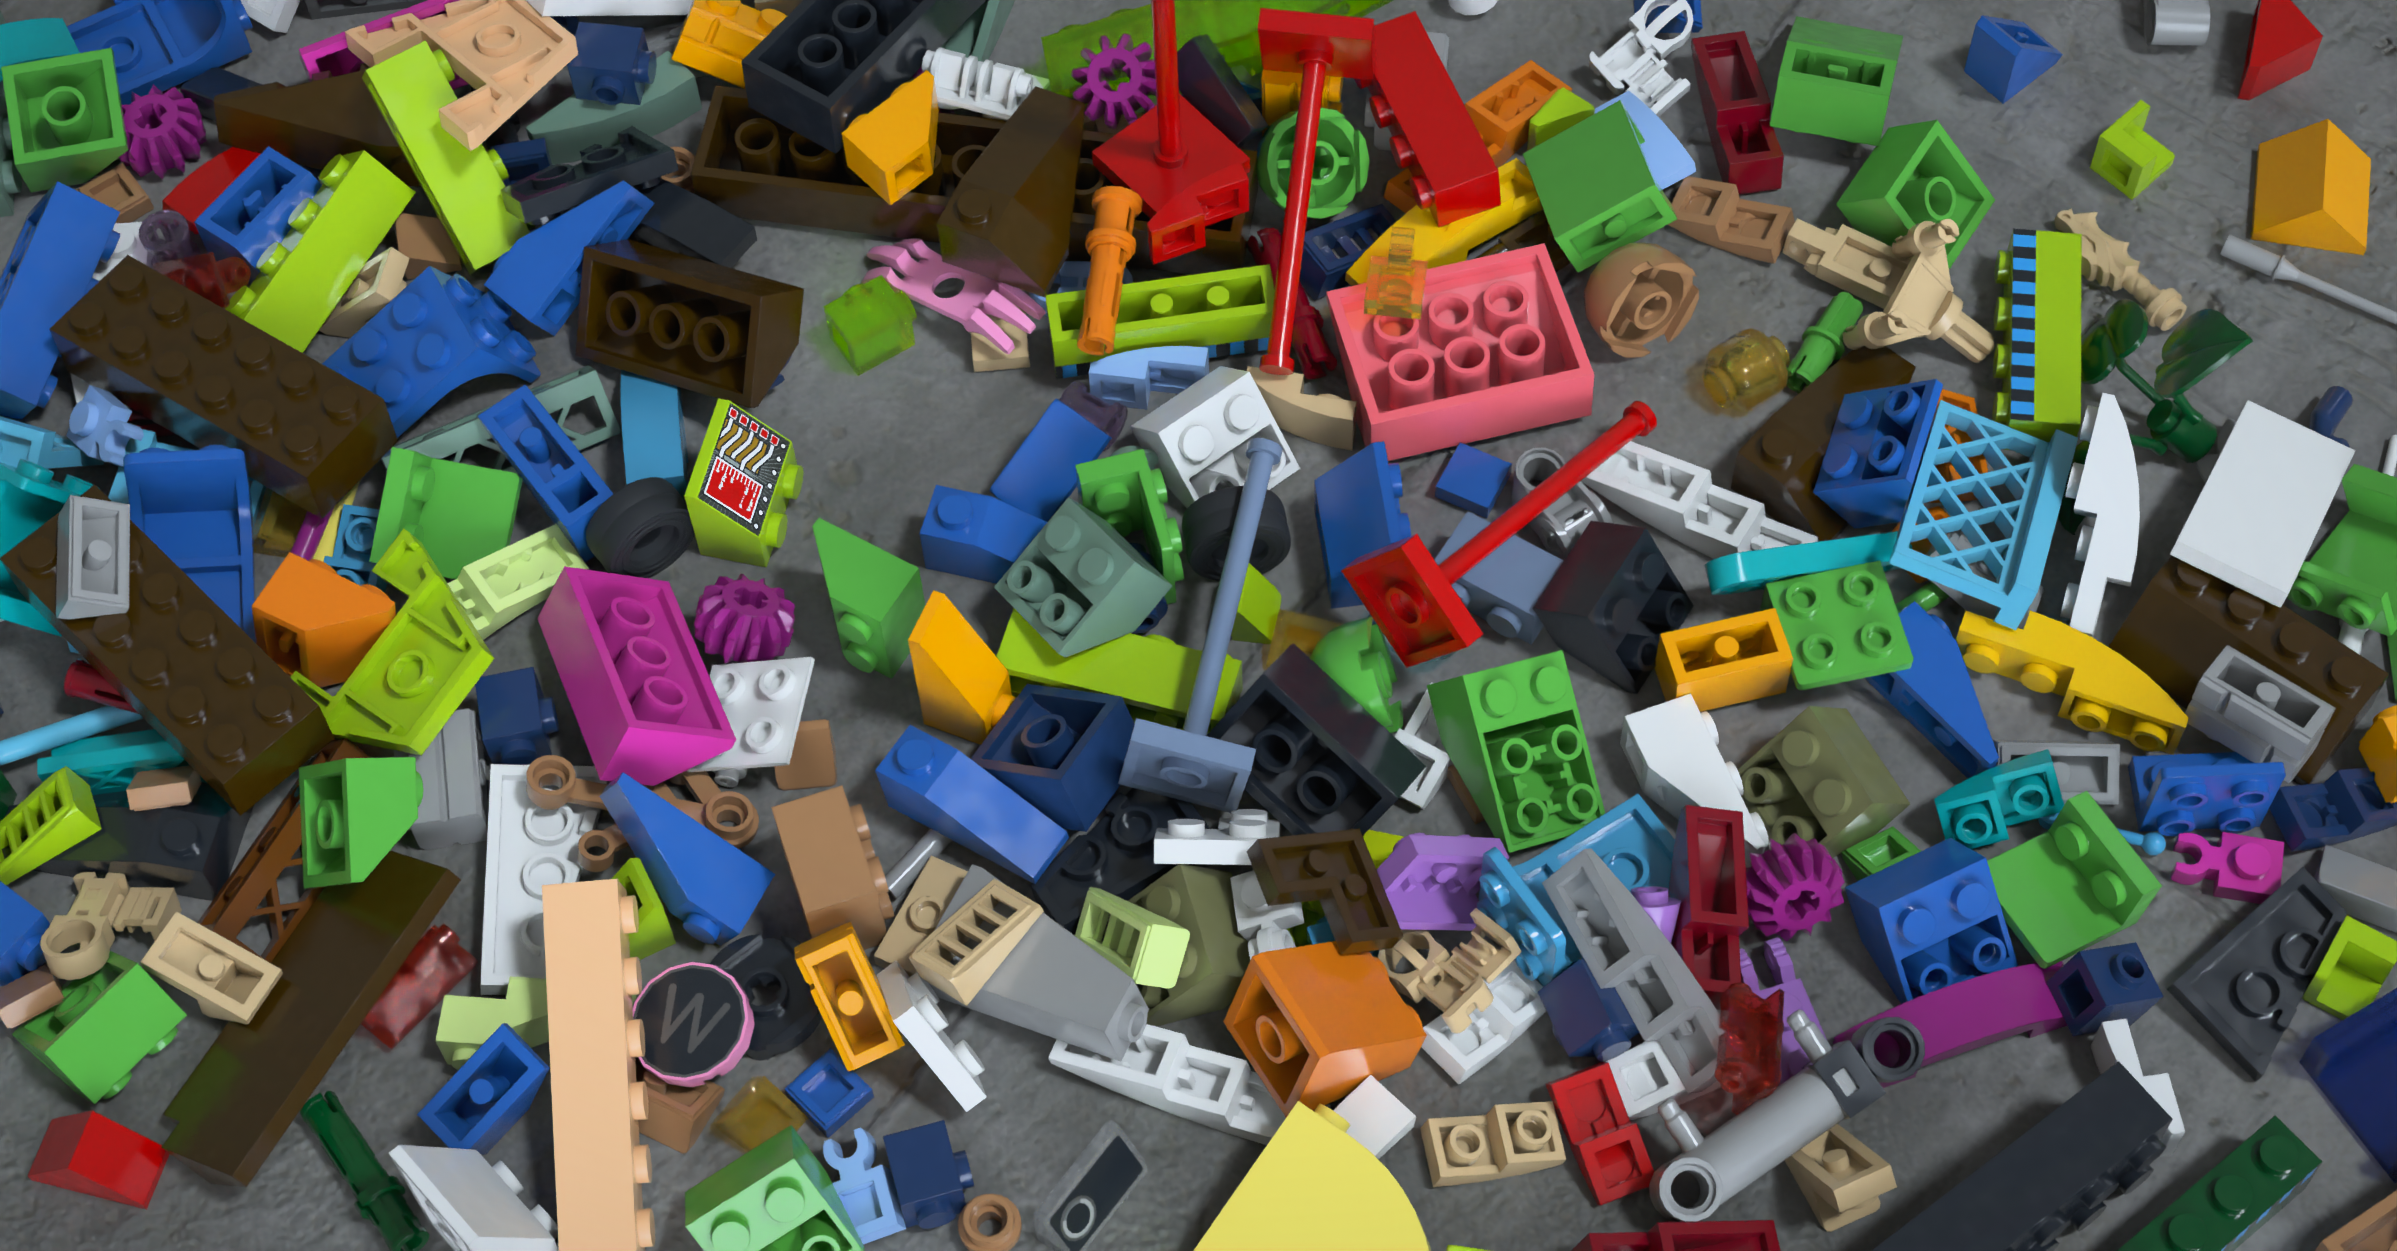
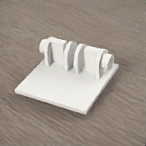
M939 47L936 52L927 50L922 62V71L925 72L927 70L934 76L939 108L948 110L964 108L982 113V116L987 119L1008 121L1035 86L1046 90L1051 81L1050 79L1027 74L1022 68L1001 63L993 65V61L988 59L981 62L978 61L976 56L970 55L966 58V54Z
M813 657L712 665L709 677L736 737V742L732 749L687 771H713L716 773L714 778L716 783L725 787H735L738 785L739 779L746 777L747 768L789 765L815 659Z

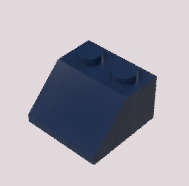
M1027 684L971 757V760L1061 828L1087 832L1121 785L1118 782L1134 728V721L1122 696Z

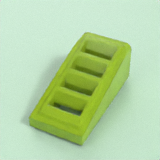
M67 766L48 777L0 821V881L5 885L10 884L102 829L90 785ZM28 835V838L22 843L21 838ZM10 845L11 854L4 859L2 849Z

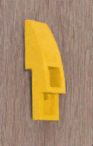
M1517 158L1498 167L1501 205L1438 228L1429 208L1420 210L1418 205L1414 206L1388 228L1346 272L1345 281L1354 286L1466 261L1468 250L1543 209L1528 167Z
M2031 610L2024 629L2017 628V630L1998 624L1993 619L1965 611L1956 641L1964 663L1968 668L1979 673H1996L2014 679L2035 692H2052L2064 696L2058 716L2072 721L2083 730L2090 732L2103 731L2130 740L2133 745L2142 750L2150 752L2162 751L2174 755L2186 728L2188 716L2158 684L2122 655L2083 632Z

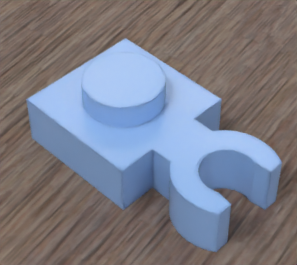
M89 385L83 400L78 402L72 410L69 419V430L66 436L87 456L123 467V457L125 456L127 442L130 438L142 441L144 433L139 426L127 423L132 411L112 393Z
M860 1127L854 1130L857 1149L851 1157L843 1158L840 1144L832 1139L824 1141L823 1154L827 1163L839 1171L841 1180L832 1184L864 1245L906 1229L891 1170L884 1165L871 1167L876 1159L877 1145L873 1136Z

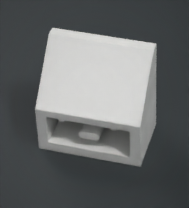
M1219 366L1130 426L1141 448L1151 449L1156 452L1158 463L1155 465V469L1160 468L1165 485L1186 508L1200 497L1213 491L1233 486H1244L1250 459L1246 456V449L1249 440L1253 438L1272 440L1283 449L1280 462L1272 467L1268 490L1300 469L1253 377L1248 371Z

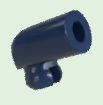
M2340 386L2328 388L2310 414L2309 429L2350 447L2347 440L2334 436L2338 424L2352 405L2353 399L2350 392Z

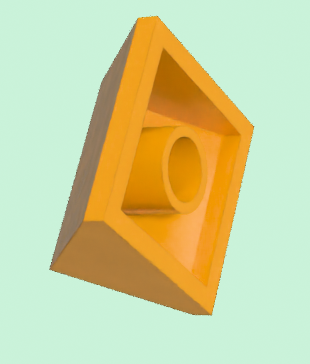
M2329 119L2260 143L2256 159L2251 240L2364 255L2367 245L2371 158Z

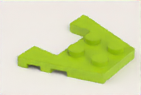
M403 528L371 570L383 581L409 597L391 623L335 696H331L296 670L290 678L319 705L334 738H347L353 742L422 756L495 658L422 542Z

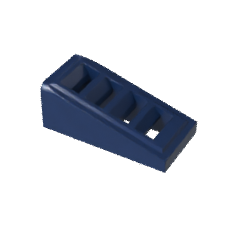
M1379 204L1305 232L1299 280L1314 300L1326 296L1327 291L1340 289L1349 284L1345 281L1346 272L1375 242L1367 231L1369 228H1372L1380 237L1396 222L1385 206ZM1351 238H1353V240L1361 248V251H1359L1358 248L1353 244V242L1350 240ZM1332 249L1336 251V253L1340 256V259L1336 257V255L1332 252Z

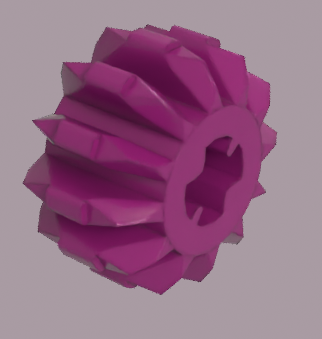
M1123 33L1116 48H1113L1107 36H1101L1099 38V45L1102 50L1096 55L1091 49L1087 48L1082 49L1080 53L1089 67L1072 69L1074 80L1083 84L1073 92L1075 100L1088 103L1085 114L1091 121L1099 119L1104 115L1106 126L1109 129H1116L1121 115H1124L1130 125L1138 119L1135 111L1142 108L1145 112H1148L1155 107L1152 100L1148 98L1149 95L1156 96L1154 59L1149 60L1153 49L1147 42L1138 44L1133 48V39L1129 34ZM1120 72H1125L1130 80L1129 83L1122 82L1119 84L1117 91H1113L1108 81L1118 80Z
M153 84L149 94L142 97L132 92V103L130 105H122L128 151L121 155L119 160L124 162L125 166H132L133 170L140 177L154 171L163 180L167 170L174 167L184 173V161L186 159H201L200 145L207 141L205 136L206 129L201 120L202 116L198 106L192 102L191 98L184 99L183 94L176 87L163 94Z
M742 573L736 580L726 576H719L715 585L705 586L703 595L699 597L694 622L696 628L694 637L705 643V653L724 656L725 664L733 660L741 663L774 660L777 656H784L786 647H789L794 632L795 604L785 599L784 589L766 586L765 578L753 581L749 580Z
M1793 833L1783 845L1770 838L1767 851L1762 854L1749 852L1751 867L1746 868L1748 917L1750 916L1757 929L1761 930L1766 936L1776 933L1785 941H1788L1798 930L1811 936L1812 927L1818 921L1832 922L1830 908L1844 903L1841 886L1845 881L1842 877L1841 868L1835 859L1831 857L1824 845L1819 844L1815 838L1805 841Z

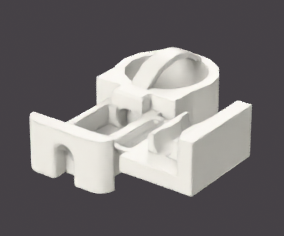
M1647 0L1641 9L1629 18V27L1632 30L1599 58L1591 51L1589 55L1590 68L1597 76L1601 74L1604 77L1606 86L1616 95L1624 93L1623 83H1627L1629 88L1626 92L1630 91L1659 117L1690 91L1691 83L1686 78L1683 80L1679 78L1677 81H1674L1664 70L1668 64L1664 58L1672 51L1683 46L1690 37L1693 15L1686 0ZM1663 5L1670 6L1646 28L1647 16L1653 9ZM1682 12L1686 19V25L1681 35L1669 40L1654 37L1670 20Z

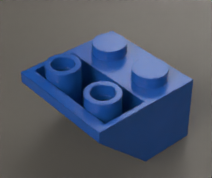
M268 146L194 221L210 259L251 285L260 273V270L256 268V264L261 255L274 242H282L292 228L287 223L291 213L304 199H312L322 184L310 171Z
M1937 379L1844 394L1813 493L1853 528L1901 522L1943 384Z
M1384 441L1371 443L1314 480V512L1331 609L1364 605L1341 570L1360 556L1411 536L1408 513H1401L1399 498L1403 496L1400 467L1398 462L1388 464Z
M1952 838L1944 840L1845 887L1861 941L1901 1004L1955 983L2018 966L1986 857Z

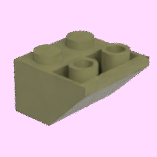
M1808 706L1738 769L1744 790L1741 797L1749 813L1757 812L1761 817L1768 834L1769 843L1771 838L1783 845L1795 833L1805 841L1815 838L1819 844L1825 846L1832 858L1842 854V851L1876 835L1910 805V802L1847 708Z
M1178 864L1128 900L1130 903L1180 925L1190 933L1178 979L1174 987L1168 989L1136 984L1149 1008L1146 1024L1157 1027L1222 1010L1232 1003L1250 962V956L1248 952L1249 941L1238 932L1230 880L1233 877L1231 872ZM1109 914L1108 921H1107L1106 928H1105V931H1104V935H1103V936H1105V933H1106V930H1107V926H1108V923H1109V919H1110L1111 914Z

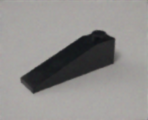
M201 782V786L194 798L187 805L141 811L130 810L126 791L92 795L102 829L32 871L74 877L81 872H95L97 878H105L108 872L125 874L129 887L175 888L177 895L213 901L230 876L253 806L240 816L205 782ZM10 805L5 817L18 805ZM28 835L21 838L22 843L28 838ZM10 845L2 849L4 859L11 854Z

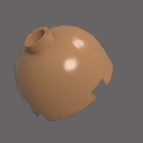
M1645 242L1626 244L1609 253L1592 271L1584 290L1586 317L1598 337L1613 352L1625 358L1644 357L1650 354L1651 351L1642 345L1663 334L1669 343L1679 335L1691 319L1699 300V289L1693 284V276H1696V274L1680 257L1657 244Z

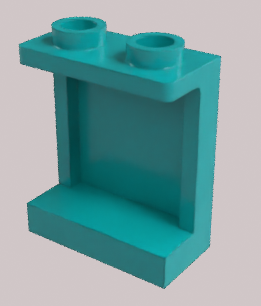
M20 459L17 467L0 462V558L59 513L70 495L81 496L94 484L71 475H66L63 483L52 480L53 471L24 459ZM0 560V619L61 637L62 635L19 592Z

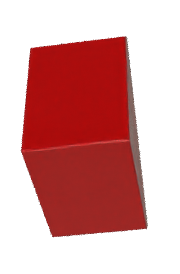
M2291 0L2257 1L2252 16L2237 99L2249 101L2311 69L2323 35Z
M91 1110L51 1120L27 1176L32 1181L147 1210L170 1154L161 1148V1144Z

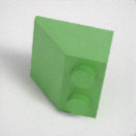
M112 48L1 67L14 163L30 192L51 189L57 181L66 186L86 183L128 151Z
M1932 120L1889 127L1882 136L1879 147L1876 146L1836 205L1855 230L1891 247L1893 243H1896L1895 239L1897 237L1907 235L1908 230L1916 224L1924 221H1931L1936 224L1944 219L1953 220L1959 228V236L1954 237L1957 239L1955 242L1945 244L1948 268L1950 269L1994 203L1995 198L1939 121Z
M818 518L812 527L842 653L846 660L857 669L867 673L875 670L892 679L910 654L908 638L925 607L919 568Z
M416 757L345 758L299 767L304 888H319L363 882L418 819V807L423 798V781L419 772L416 771Z
M110 951L109 958L101 969L87 977L68 980L61 987L64 995L63 1002L25 1021L12 1035L76 1094L96 1104L101 1098H111L121 1091L132 1077L130 1070L147 1053L153 1055L165 1048L178 1032L176 1025L187 1014L138 963Z

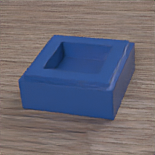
M1460 442L1435 486V497L1488 518L1511 475L1512 464Z
M831 1048L784 1089L787 1098L827 1138L874 1098L872 1088L853 1070L847 1071L843 1060Z

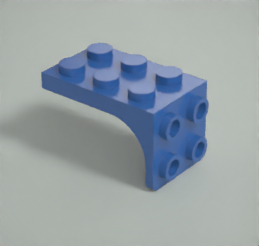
M126 0L67 26L80 53L112 48L122 105H130L132 103V92L141 97L148 95L153 84L159 90L165 91L211 68L222 66L252 52L244 31L253 28L241 0Z
M432 266L427 267L322 363L383 398L397 438L442 397L469 380L488 374L504 373L533 383L541 376L540 370L532 359L536 356L535 349L513 327L509 320L512 311L508 304L491 290L485 293L473 287L463 276L459 274L450 276Z
M209 445L200 450L186 451L147 448L139 453L125 455L123 457V470L128 491L131 521L256 643L252 604L256 600L253 507L244 451L223 445Z

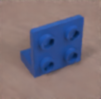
M2237 752L2132 756L2128 765L2139 832L2158 831L2164 836H2178V834L2189 833L2196 829H2220L2221 832L2238 834L2247 832L2254 827H2260L2286 776L2284 763L2282 762L2254 763Z

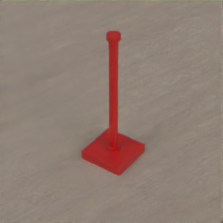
M1151 0L1157 105L1092 151L1093 165L1115 186L1128 188L1139 194L1143 203L1142 211L1150 219L1170 199L1186 187L1223 167L1240 161L1246 174L1250 172V158L1179 94L1175 0Z
M1260 8L1258 37L1263 70L1303 73L1267 355L1261 356L1259 366L1262 372L1268 374L1291 375L1294 371L1295 361L1290 358V349L1325 76L1373 80L1376 63L1374 19Z
M1641 401L1631 403L1624 409L1621 420L1439 565H1437L1419 536L1415 534L1360 556L1341 570L1406 668L1467 648L1483 635V632L1451 585L1636 436L1644 437L1652 432L1657 426V419L1648 405Z

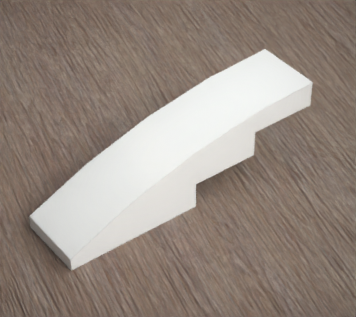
M1632 441L1582 480L1584 484L1633 516L1713 559L1739 552L1818 542L1817 536L1766 518L1763 503L1712 485L1710 470Z
M1146 1024L1141 1037L1137 1041L1131 1042L1121 1062L1056 1039L1048 1058L1051 1064L1107 1089L1179 1117L1267 1145L1286 1119L1258 1074L1251 1071L1247 1060L1191 1046L1185 1034Z

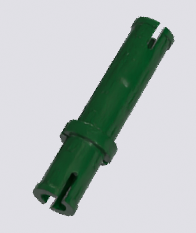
M326 1091L324 1097L319 1093L310 1098L300 1110V1115L316 1135L342 1178L345 1179L353 1191L354 1196L358 1200L355 1201L354 1206L362 1218L372 1221L383 1236L390 1251H403L402 1246L405 1251H419L429 1240L430 1234L406 1203L407 1201L403 1197L405 1188L399 1179L395 1176H389L382 1167L375 1153L345 1112L335 1092Z

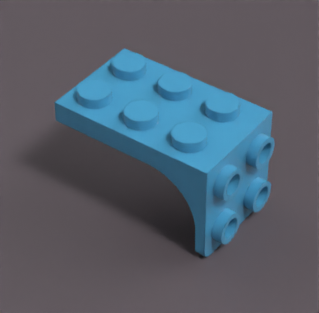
M1636 794L1522 864L1512 867L1496 847L1483 853L1477 909L1513 936L1522 951L1514 959L1517 966L1530 981L1538 979L1544 987L1579 959L1584 958L1542 882L1582 850L1592 848L1630 893L1632 888L1645 886L1665 887L1669 890L1675 839L1642 797Z

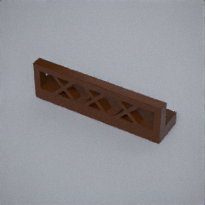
M347 738L333 740L314 755L307 766L345 758L371 757ZM299 778L197 922L269 963L273 961L325 888H306L298 902L280 905L276 879L285 867L303 865ZM300 846L301 858L291 859ZM266 895L267 907L257 908ZM292 910L283 922L281 911ZM269 914L272 940L260 956L236 937L250 917Z

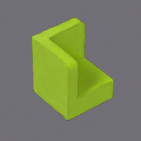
M2143 100L2137 102L2099 136L2090 169L2131 200L2173 164L2175 158L2173 152L2143 131L2151 107Z
M2346 916L2302 999L2353 1026H2360L2382 984L2397 961V941Z

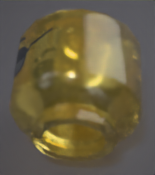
M1754 328L1741 330L1713 347L1707 354L1705 360L1706 369L1702 372L1704 386L1713 401L1724 409L1732 408L1737 412L1752 411L1784 390L1788 382L1786 366L1790 362L1789 354L1784 344L1777 337L1772 335L1767 337L1763 332Z

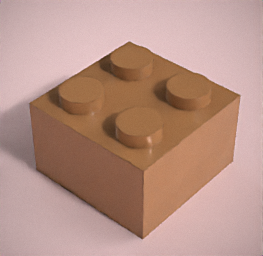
M841 785L771 807L811 939L842 924L851 922L864 950L880 945L887 933L884 920L893 918L895 915L888 895L889 890L879 857H875L870 840L869 827L861 804L849 807L843 786Z

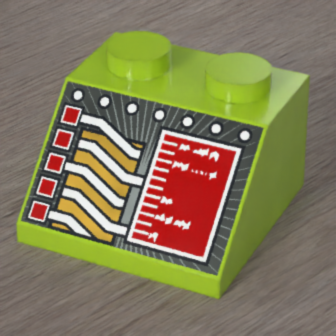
M719 398L684 495L700 555L767 568L773 547L780 548L784 542L788 522L785 511L789 499L796 500L800 494L804 475L803 466L797 465L792 441L731 401Z

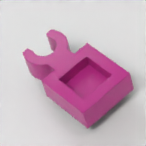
M2222 832L2216 847L2211 846L2200 835L2194 833L2178 834L2173 851L2190 854L2196 860V864L2190 865L2176 862L2171 872V879L2183 885H2193L2203 879L2214 880V897L2262 904L2281 887L2284 842Z

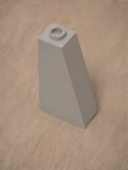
M972 864L935 930L988 883L997 878L984 868ZM999 902L993 909V911L1007 919L1016 912L1002 902ZM1044 913L1039 916L967 1006L930 984L938 998L1120 1062L1131 1042H1135L1141 1037L1147 1023V1012L1149 1010L1137 985L1130 976ZM985 920L979 926L980 929L989 934L997 928ZM969 938L964 945L973 950L980 943ZM955 956L950 963L956 965L962 959Z

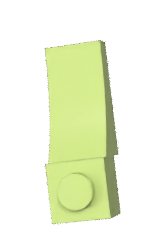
M555 524L464 566L458 578L447 584L484 640L514 618L548 599L564 566L589 570V568L558 525Z
M510 976L506 999L444 995L435 1041L447 1064L459 1070L502 1023H507L530 1048L549 1042L546 979ZM632 995V1007L637 999L636 995Z

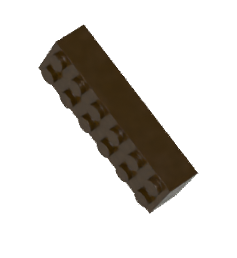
M129 255L123 258L49 329L68 372L92 386L109 391L123 404L199 448L209 445H223L244 451L247 472L250 478L321 519L398 442L383 398Z
M93 485L80 496L111 501L96 485ZM59 513L0 558L17 589L25 599L240 816L335 739L319 705L131 520L129 609L127 613L77 619L56 618Z

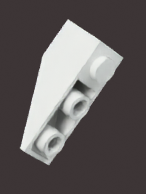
M1690 693L1624 716L1620 745L1643 793L1678 820L1680 811L1685 805L1743 812L1746 868L1751 867L1749 852L1764 853L1765 847L1769 844L1768 834L1757 812L1749 813L1741 797L1744 790L1736 766L1731 761L1725 763L1716 746L1719 744V737L1711 715L1707 711L1700 713Z

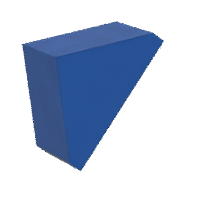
M1982 15L1975 25L1964 72L2004 104L2055 65L2063 54L2024 22Z

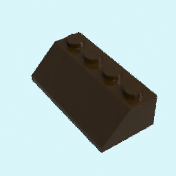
M629 239L584 246L575 356L714 398L729 400L734 404L747 408H755L759 406L799 344L804 288Z
M2174 556L2168 559L2150 581L2108 646L2146 673L2176 703L2185 709L2188 708L2203 674L2227 645L2335 707L2318 746L2293 778V781L2299 785L2311 784L2372 707L2389 673L2283 604L2281 608Z

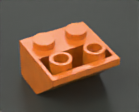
M289 552L252 604L256 644L289 677L296 670L320 688L346 682L396 616L395 602L390 600L382 590L373 585L362 584L360 586L339 576L331 566L317 559H310L308 561Z

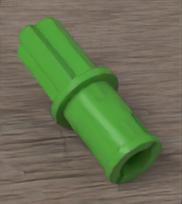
M1843 291L1838 296L1832 298L1816 325L1807 327L1802 334L1803 343L1801 348L1781 375L1785 385L1794 392L1800 393L1805 384L1808 387L1824 374L1833 360L1841 358L1845 351L1843 333L1847 332L1845 330L1847 327L1855 325L1863 312L1861 301L1854 298L1850 293Z

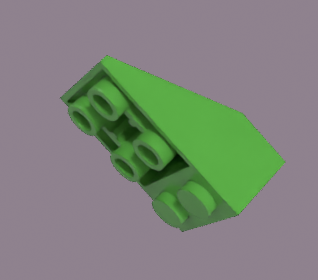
M1796 16L1787 40L1778 76L1770 126L1797 133H1809L1841 139L1851 143H1862L1879 147L1903 35Z
M1563 650L1427 685L1442 745L1495 838H1500L1507 853L1570 836L1605 814Z

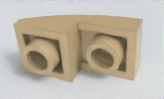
M1247 366V371L1253 377L1279 428L1312 442L1352 451L1356 434L1357 401L1344 400L1333 394H1319L1317 396L1304 394V374L1273 375L1262 372L1257 367Z
M1553 1101L1494 1105L1487 1115L1427 1119L1420 1128L1433 1187L1477 1183L1512 1177L1562 1165L1566 1161Z

